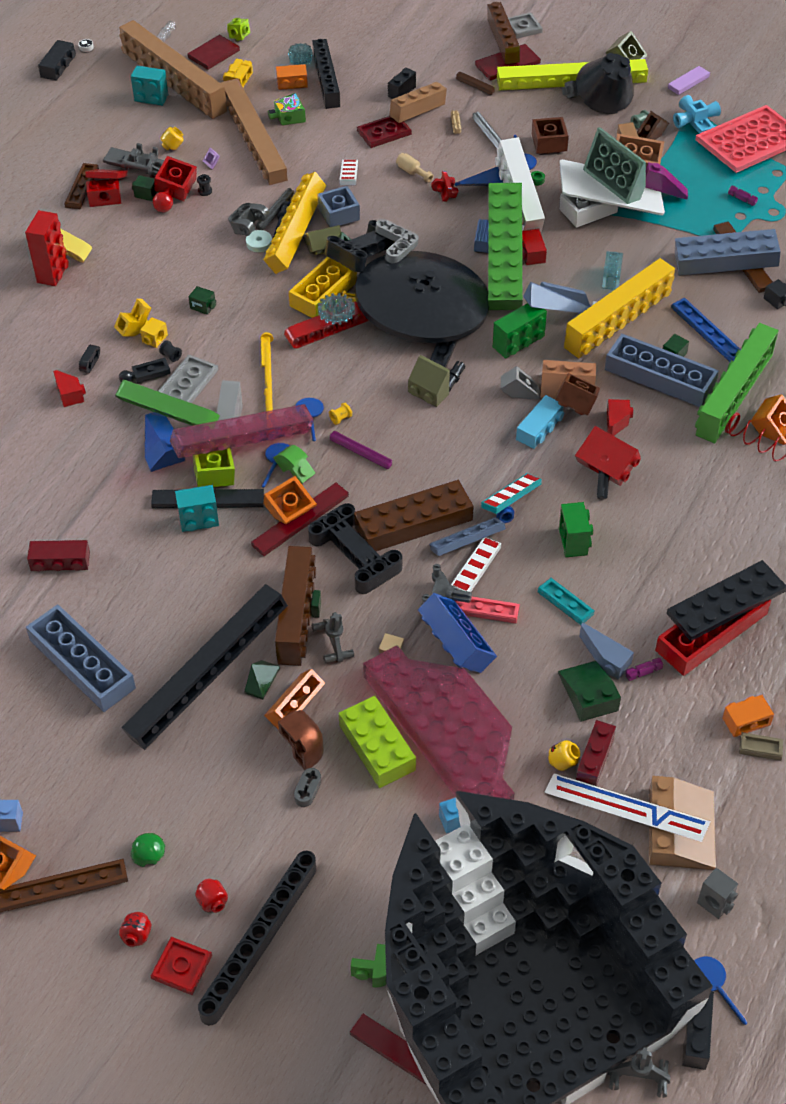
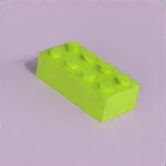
M376 696L339 712L340 728L379 789L416 771L415 755Z

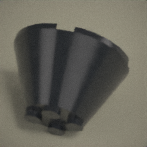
M608 53L604 57L585 64L580 69L576 77V90L589 108L603 114H615L629 106L634 96V85L630 60L627 57Z

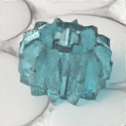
M295 43V45L290 46V49H288L290 63H294V65L311 63L313 57L311 46L307 45V43Z

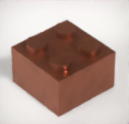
M563 117L532 119L531 135L537 154L567 151L569 136Z
M567 373L558 391L556 401L563 407L567 408L569 406L580 415H589L598 397L600 388Z

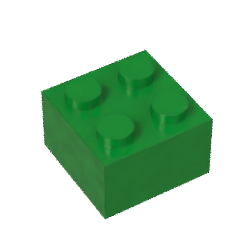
M584 502L561 504L558 529L565 558L587 556L589 548L592 547L593 525L589 524L590 513L588 509H585Z

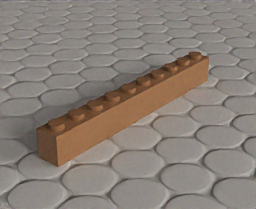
M238 78L221 82L225 86L226 105L229 108V113L231 116L233 115L234 123L238 124L239 132L243 134L244 142H247L249 151H252L253 158L257 161L259 170H262L264 179H267L269 185L288 181L287 168Z

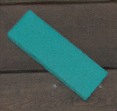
M549 578L538 588L537 592L579 625L585 623L594 615L595 610L553 578Z

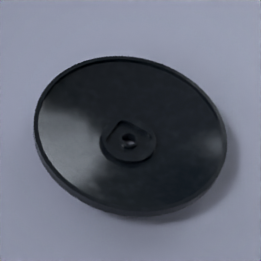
M411 251L397 263L387 262L385 259L386 255H383L368 263L364 271L360 272L357 277L355 298L363 315L379 329L401 339L420 343L455 341L474 333L484 323L488 315V290L484 282L464 264L443 255Z

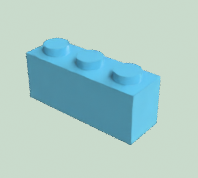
M545 395L517 427L516 440L535 449L539 443L541 444L544 441L548 432L551 433L555 424L563 419L564 407L559 405L555 399Z

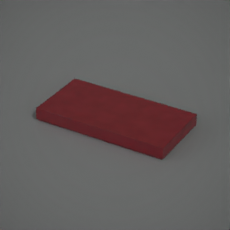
M526 44L520 45V62L505 64L501 52L476 60L475 66L491 81L497 79V67L537 65L541 63V59Z

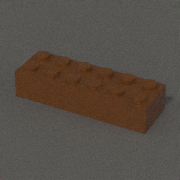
M458 479L354 512V526L357 533L375 551H379L473 521L474 506Z
M288 546L282 597L288 606L278 616L275 638L277 665L301 666L302 658H306L307 647L305 642H308L309 636L307 626H310L311 621L309 610H311V595L315 588L313 579L316 578L317 572L315 567L316 555H312V547Z

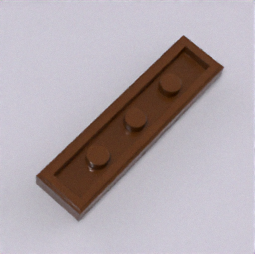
M82 164L64 203L65 208L81 209L87 196L86 182L94 181L95 179L87 178L86 171L99 169L97 164Z

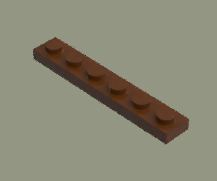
M124 858L10 885L5 890L0 888V913L128 882Z

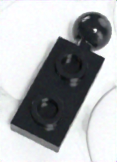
M161 358L131 366L132 372L128 370L121 371L119 380L120 382L122 380L131 382L135 378L136 382L140 383L169 375L171 372L166 358Z

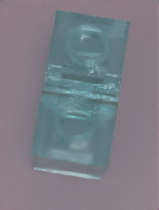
M606 252L602 289L615 290L619 287L623 253Z

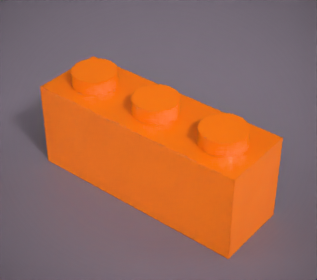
M313 669L301 673L264 716L279 730L278 721L294 711L303 710L324 686L325 682Z

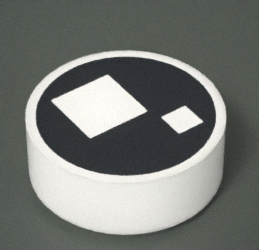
M83 39L78 43L79 50L82 52H90L94 48L93 41L90 39Z

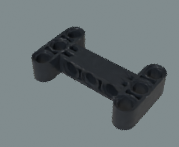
M370 220L366 234L345 241L337 236H328L324 254L354 272H363L367 257L387 250L395 241L378 234L375 231L377 220Z
M345 503L308 526L309 542L317 547L331 540L359 569L355 572V590L360 594H367L402 571L403 557L402 553L398 550H390L380 556L352 528L354 526L355 507L352 504Z

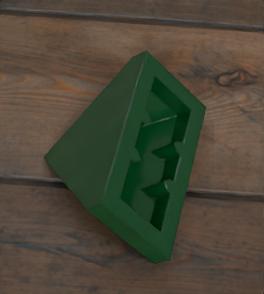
M263 660L251 664L244 691L245 694L263 700L280 666Z

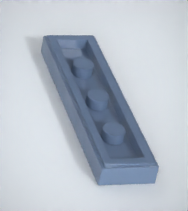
M494 517L429 544L430 549L438 556L505 530V523Z

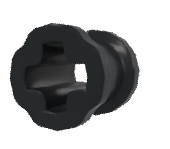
M202 174L197 177V183L199 184L198 193L202 196H208L212 193V187L210 186L211 177L209 175Z
M168 340L164 341L159 347V353L168 356L172 362L178 361L182 355V350L179 347H174Z

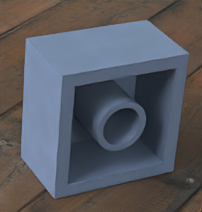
M348 186L318 194V209L329 227L341 226L360 220V205Z

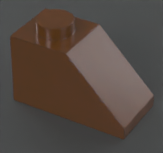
M650 111L637 131L638 137L656 140L661 137L669 122Z

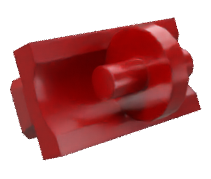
M442 171L441 179L436 178L431 183L432 190L440 192L444 202H447L449 198H456L459 192L458 188L454 187L455 178L449 177L447 171Z

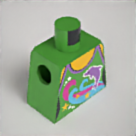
M296 93L275 100L274 109L268 110L269 119L278 118L281 125L306 122L305 108Z

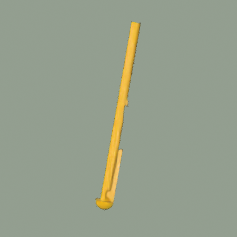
M264 332L260 337L261 367H264L266 385L264 389L266 436L268 439H272L274 435L270 343L274 338L271 333Z

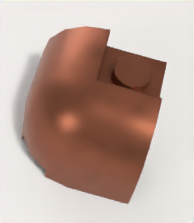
M302 710L294 711L278 721L279 733L292 746L293 758L304 770L316 765L324 753L323 736L317 724Z

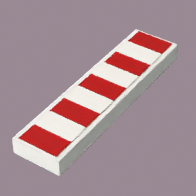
M342 160L340 185H356L358 160Z
M487 537L483 538L451 585L455 586L457 590L471 592L501 549V543Z

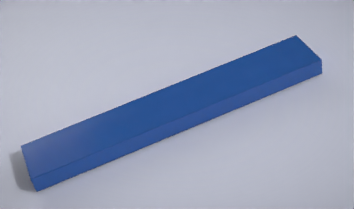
M686 298L671 304V308L729 362L735 360L737 351L741 349Z

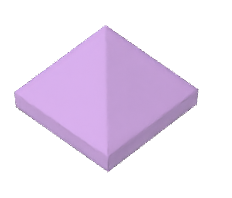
M209 148L203 162L210 169H213L220 156L212 148Z

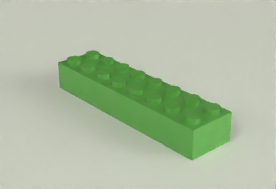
M489 183L488 306L489 310H516L522 307L523 304L522 183Z
M759 323L756 328H752L749 339L744 340L742 349L738 350L735 355V360L730 361L727 372L724 371L722 373L720 382H716L714 385L713 393L708 394L705 405L700 406L697 413L699 418L695 423V428H697L695 436L712 443L717 442L727 422L736 413L773 356L779 330Z

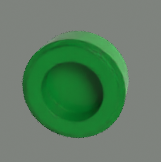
M534 171L531 173L534 185L544 184L545 174L543 172Z

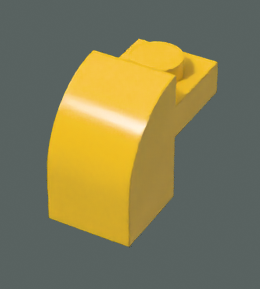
M137 298L131 313L120 312L114 328L122 336L134 337L140 334V329L148 322L147 317L151 307L143 299Z

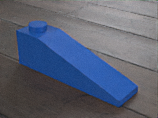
M494 167L454 184L455 186H489V183H503V180H500L499 167Z
M155 412L145 415V460L151 472L185 461L184 448L175 429L166 416Z

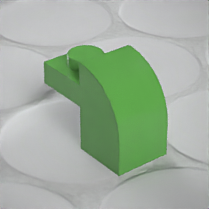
M295 445L286 447L273 457L283 472L290 470L301 484L315 474V471L306 460L307 454Z
M377 944L375 961L352 958L351 976L360 980L371 978L372 987L374 988L387 985L385 945Z

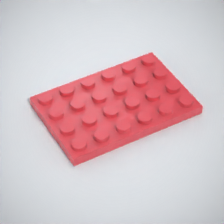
M765 105L697 134L695 140L737 173L786 151V119L768 105Z

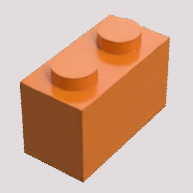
M306 64L276 66L278 90L308 87Z
M763 695L748 697L738 703H730L725 707L722 718L733 737H737L742 732L749 733L770 726L774 713Z

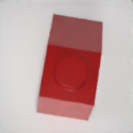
M58 370L53 371L63 407L84 402L83 395L86 394L84 384H80L75 376Z
M608 399L606 413L607 432L615 436L629 425V419L633 418V407H630V400Z

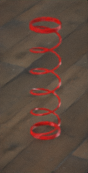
M739 413L731 416L726 424L725 433L730 434V436H737L744 431V444H751L759 438L757 447L760 453H764L773 447V461H780L786 457L785 454L779 460L774 459L775 446L780 437L767 450H759L760 439L765 428L752 442H745V433L751 420L748 421L747 425L739 433L731 434L741 417ZM737 416V419H736L734 425L731 427L732 421H733L734 418Z

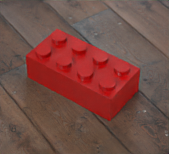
M40 210L37 211L25 234L37 283L56 286L58 281L62 279L65 269L68 268L69 261L66 257V247H64L63 234H61L60 229L61 223L58 220L57 213Z

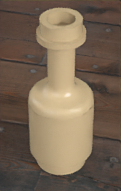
M401 153L397 157L396 164H398L399 168L410 175L419 174L425 182L429 183L432 181L434 175L430 171L426 172L421 169L418 160L407 153Z

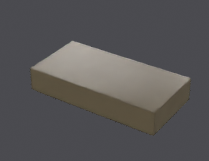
M742 732L739 754L781 761L784 739Z

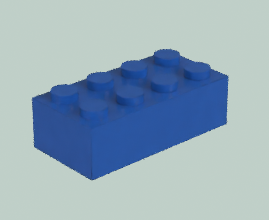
M433 593L418 609L422 615V620L427 625H430L433 629L432 634L442 641V647L453 656V662L459 668L463 667L469 671L482 673L497 657L455 600Z

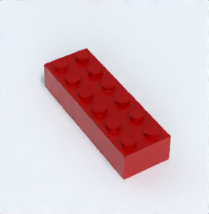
M771 600L691 642L675 624L658 636L655 651L681 675L685 676L766 616Z

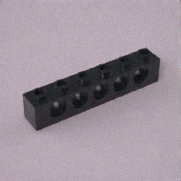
M327 39L312 40L313 58L325 109L340 107V91Z

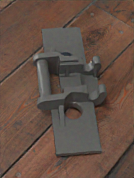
M137 143V148H133L131 152L111 147L103 162L125 168V170L132 168L144 171L152 177V175L156 176L160 169L156 166L161 167L165 160L158 159V148L153 147V152L146 154L143 153L142 144Z

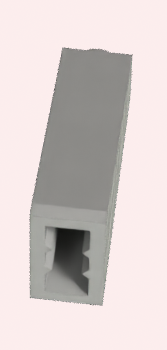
M222 380L217 414L220 417L214 427L212 438L213 446L230 444L231 453L243 408L240 382Z

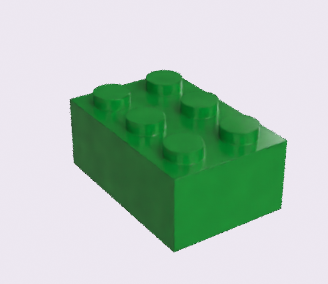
M527 303L495 321L492 347L506 359L537 340H541L545 336L547 311L542 308L531 307Z

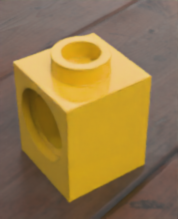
M153 317L140 329L142 342L155 348L168 336L166 323Z

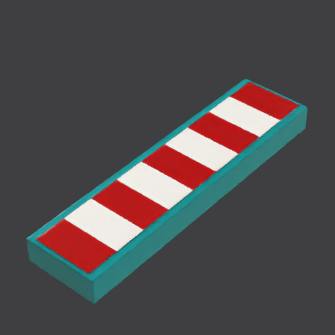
M526 473L482 501L481 508L497 514L540 486L542 479Z

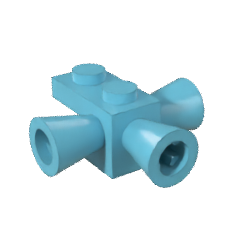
M686 95L679 101V107L686 112L675 113L673 115V122L677 128L690 123L700 134L715 127L708 120V117L720 116L721 108L717 101L706 105L702 100L693 101L690 95Z

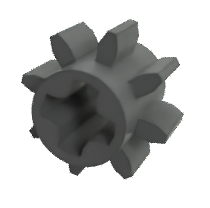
M576 81L564 83L565 87L562 88L563 95H567V99L578 97Z

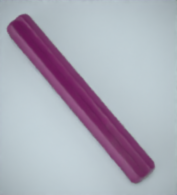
M333 431L330 434L331 441L386 469L392 466V459L337 431Z

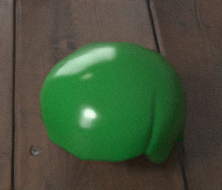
M144 833L136 837L131 848L133 862L140 867H145L147 864L156 865L164 856L165 844L163 839L155 833Z

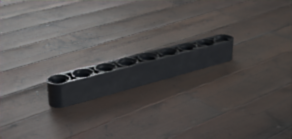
M302 851L296 856L198 1004L200 1019L205 1025H214L221 1019L317 871L316 857L311 851ZM304 863H310L309 866H302ZM293 880H298V881H299V882L296 883V884L290 883V882L293 881ZM280 898H288L286 901H279ZM270 915L276 916L274 919H267ZM258 933L264 934L261 938L254 937ZM245 952H252L250 956H242ZM234 970L240 971L237 975H230ZM221 989L227 990L225 994H217ZM208 1008L215 1009L213 1013H204Z

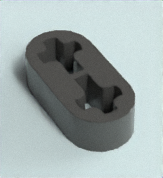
M316 768L306 769L297 784L294 798L295 803L300 807H307L312 804L321 785V774ZM315 776V779H312L311 783L308 784V778ZM305 791H307V796L301 799L300 796H303Z

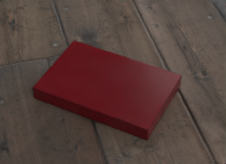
M219 34L187 54L189 59L209 70L240 51V46Z
M390 116L357 127V132L370 148L412 135V130L404 121L398 123Z

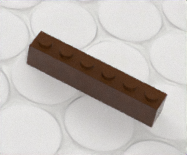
M493 2L487 4V20L505 64L520 62V46L502 3Z

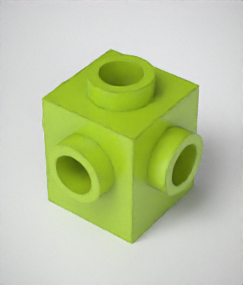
M234 18L227 24L229 39L240 41L250 34L248 19Z

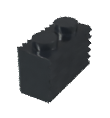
M409 68L402 69L400 73L388 82L387 96L394 99L413 91L416 88V71Z

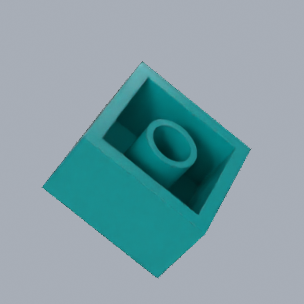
M144 66L135 67L131 74L134 101L163 106L169 95L165 70Z
M213 485L175 491L182 532L219 526Z

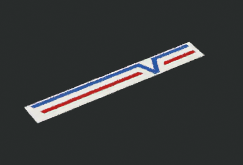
M553 774L544 792L702 842L710 824V821L558 774Z

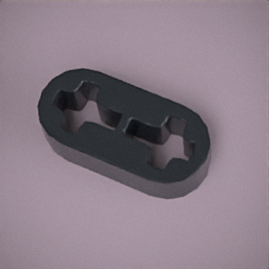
M90 344L79 361V371L85 373L92 371L100 356L99 346Z

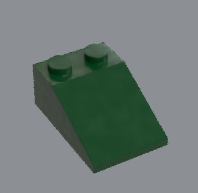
M597 661L558 671L580 722L619 711L621 696L613 680Z

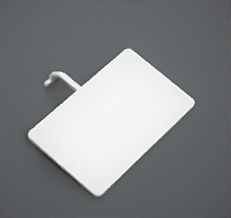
M560 160L562 193L564 195L664 215L665 211L661 192L645 188L639 201L627 204L583 170L584 164Z

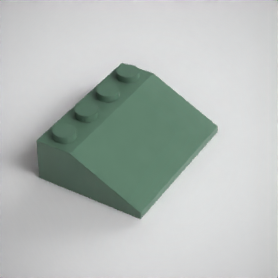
M598 127L583 170L625 203L630 204L639 201L646 187V162L602 128Z

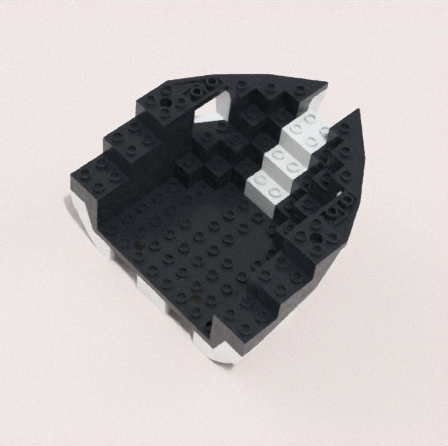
M456 791V807L461 827L437 840L433 839L416 813L413 815L392 875L385 927L386 984L392 1006L397 1013L400 1031L407 1041L425 1083L438 1104H556L559 1101L562 1104H570L603 1084L608 1071L636 1055L638 1050H642V1047H646L647 1051L651 1053L663 1047L706 1004L713 985L684 948L687 933L658 896L662 882L633 845L585 821L529 802ZM573 847L576 848L585 862L569 856ZM611 1033L616 1034L619 1037V1042L610 1043L606 1036ZM534 1081L539 1084L540 1089L536 1092H531L527 1089L526 1085Z

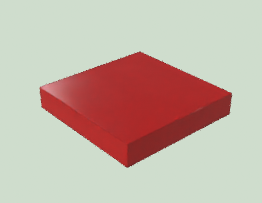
M170 937L151 974V979L193 995L212 957V952Z

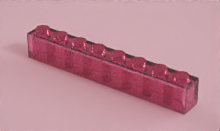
M303 404L173 429L170 443L178 458L191 457L197 454H206L212 451L241 447L252 443L256 444L261 441L305 434L310 432L314 419L306 405Z

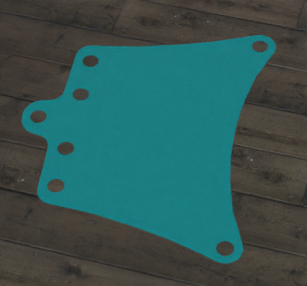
M708 119L715 127L717 126L710 119ZM688 123L679 128L672 145L661 158L660 163L661 166L665 167L688 189V199H682L661 192L665 211L664 215L619 206L617 213L612 214V216L659 224L698 236L715 235L714 225L729 221L736 232H742L754 219L778 221L785 216L786 209L782 204L775 201L774 194L786 180V166L769 158L735 173L695 140L696 135L699 133ZM780 170L783 172V175L776 177L772 174V171ZM732 185L736 186L738 190L742 189L750 193L751 196L758 197V202L755 206H752L748 202L737 199L735 195L731 196L728 194L729 188ZM766 187L769 189V192L762 194L758 191V188ZM770 209H777L779 214L772 216L768 211ZM744 213L746 218L739 220L735 217V214Z

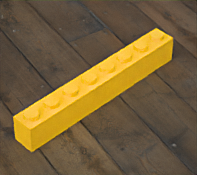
M316 172L307 173L301 178L300 185L296 188L297 191L286 209L287 212L281 219L282 222L277 228L274 238L271 240L272 243L266 250L263 260L275 274L288 269L318 205V194L323 193L327 186Z

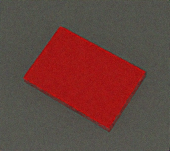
M95 169L86 171L87 178L120 179L128 176V170Z

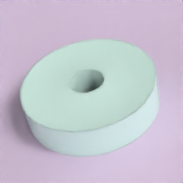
M255 230L249 236H246V246L253 252H265L272 243V236L267 231Z

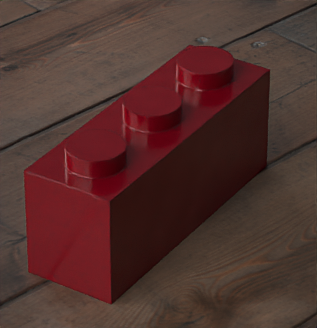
M30 541L27 557L30 571L88 570L90 558L88 541Z
M599 720L595 721L577 770V781L597 786L614 740L616 726Z

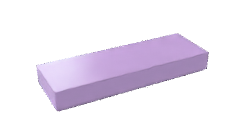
M698 66L669 83L668 89L680 95L707 79L710 72Z

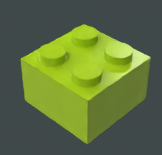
M230 444L193 447V467L197 487L234 485L235 467Z

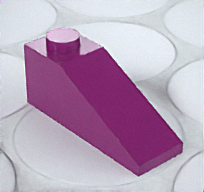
M648 162L645 188L688 199V189L665 167L658 163Z

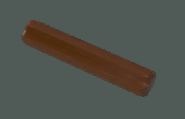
M461 71L456 74V79L489 95L495 92V87Z

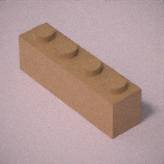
M434 82L391 100L389 116L398 123H401L445 105L447 88L438 82Z

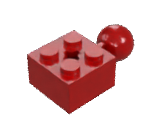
M169 156L166 157L154 178V189L159 193L153 197L152 203L158 212L165 213L172 208V197L181 201L186 199L196 181L197 166Z

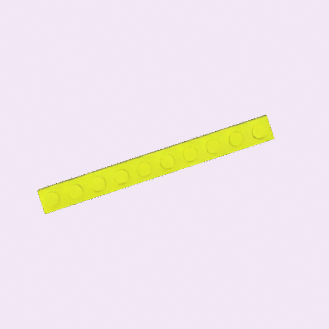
M630 60L633 83L647 82L648 67L646 60ZM589 62L497 67L499 90L565 87L564 83L576 81L580 69Z

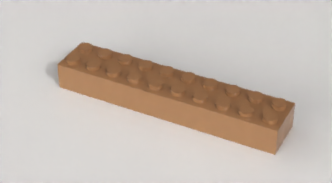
M132 20L119 27V36L122 43L121 49L124 54L141 66L164 69L167 86L212 119L227 112L225 86L136 21Z

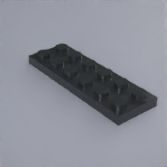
M761 560L668 608L666 614L691 642L786 592V584Z

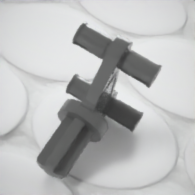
M434 564L432 567V580L435 584L431 595L436 593L455 601L471 602L472 592L455 589V586L449 583L441 571V566ZM424 594L422 596L423 602L421 606L431 595Z
M334 612L330 619H323V622L312 623L313 632L325 630L334 649V653L323 655L324 663L332 661L338 663L343 662V659L354 657L353 649L341 650L340 636L343 633L341 614Z
M642 1047V1050H638L631 1061L621 1063L608 1071L610 1076L609 1089L613 1090L614 1086V1090H618L619 1078L622 1075L655 1080L658 1083L657 1096L661 1097L662 1094V1098H666L667 1084H670L671 1076L668 1074L669 1061L665 1060L664 1063V1059L659 1060V1068H657L652 1063V1053L648 1052L646 1047Z

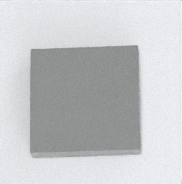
M532 13L508 18L516 38L539 34L543 31V28Z

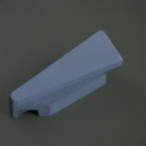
M530 282L523 295L527 303L534 308L582 313L591 307L584 291L547 282H541L540 285Z

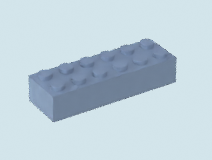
M767 229L675 238L674 253L678 275L680 276L778 267L781 251L776 230Z
M621 334L606 356L605 363L606 371L698 407L704 405L708 394H711L719 370L625 334Z
M58 604L26 626L30 641L103 712L136 689L133 674Z

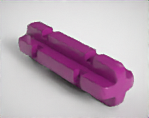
M732 185L729 188L728 194L731 196L735 195L737 199L748 202L752 206H755L758 202V197L751 196L750 193L742 189L738 190L736 186Z
M661 658L652 659V662L647 661L635 666V668L626 669L625 675L631 681L636 679V676L642 677L654 672L653 670L662 669L664 664Z

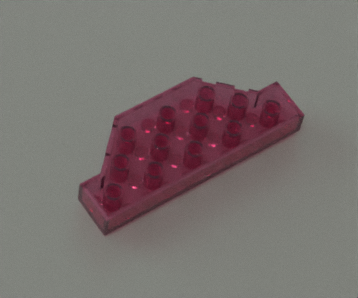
M398 645L363 663V674L366 681L455 797L456 791H463L514 800L515 793L503 779L511 743L512 726L466 669L408 659Z

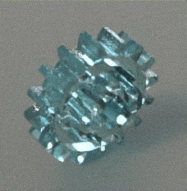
M331 293L330 297L325 295V299H320V303H318V315H320L321 320L325 319L326 323L332 321L334 325L335 322L341 324V321L348 322V318L352 319V315L355 314V303L352 302V298L347 299L346 294L341 296L338 293L335 296Z

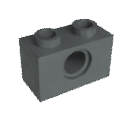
M715 868L703 882L697 904L718 919L724 913L728 915L735 905L733 902L738 896V893H736L738 883L718 868Z

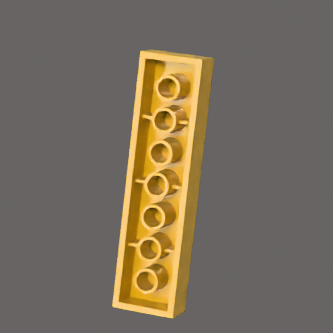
M659 258L567 323L564 348L579 359L583 355H587L594 347L599 346L605 339L612 337L619 329H623L630 321H634L637 316L645 313L651 306L656 305L662 298L669 296L672 291L671 287L675 268Z

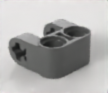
M244 203L229 216L228 220L235 234L249 236L255 230L253 223L256 220L264 221L270 215V212L262 204Z

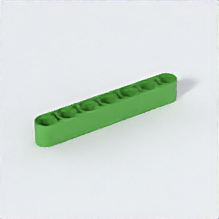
M122 380L115 394L117 398L127 403L208 432L213 431L220 417L219 414L212 410L127 380Z

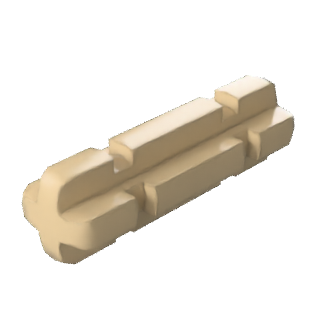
M452 110L451 122L453 133L460 134L459 112Z

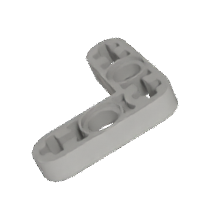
M380 219L376 222L375 231L395 241L386 250L385 259L387 262L397 263L417 247L419 239L417 234L385 219Z

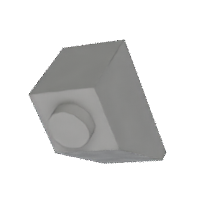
M516 366L501 376V390L512 398H540V384Z

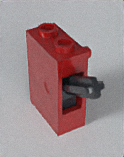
M597 426L592 429L575 454L577 462L598 473L597 498L601 500L608 498L609 480L621 486L623 482L629 479L630 471L641 460L638 449Z

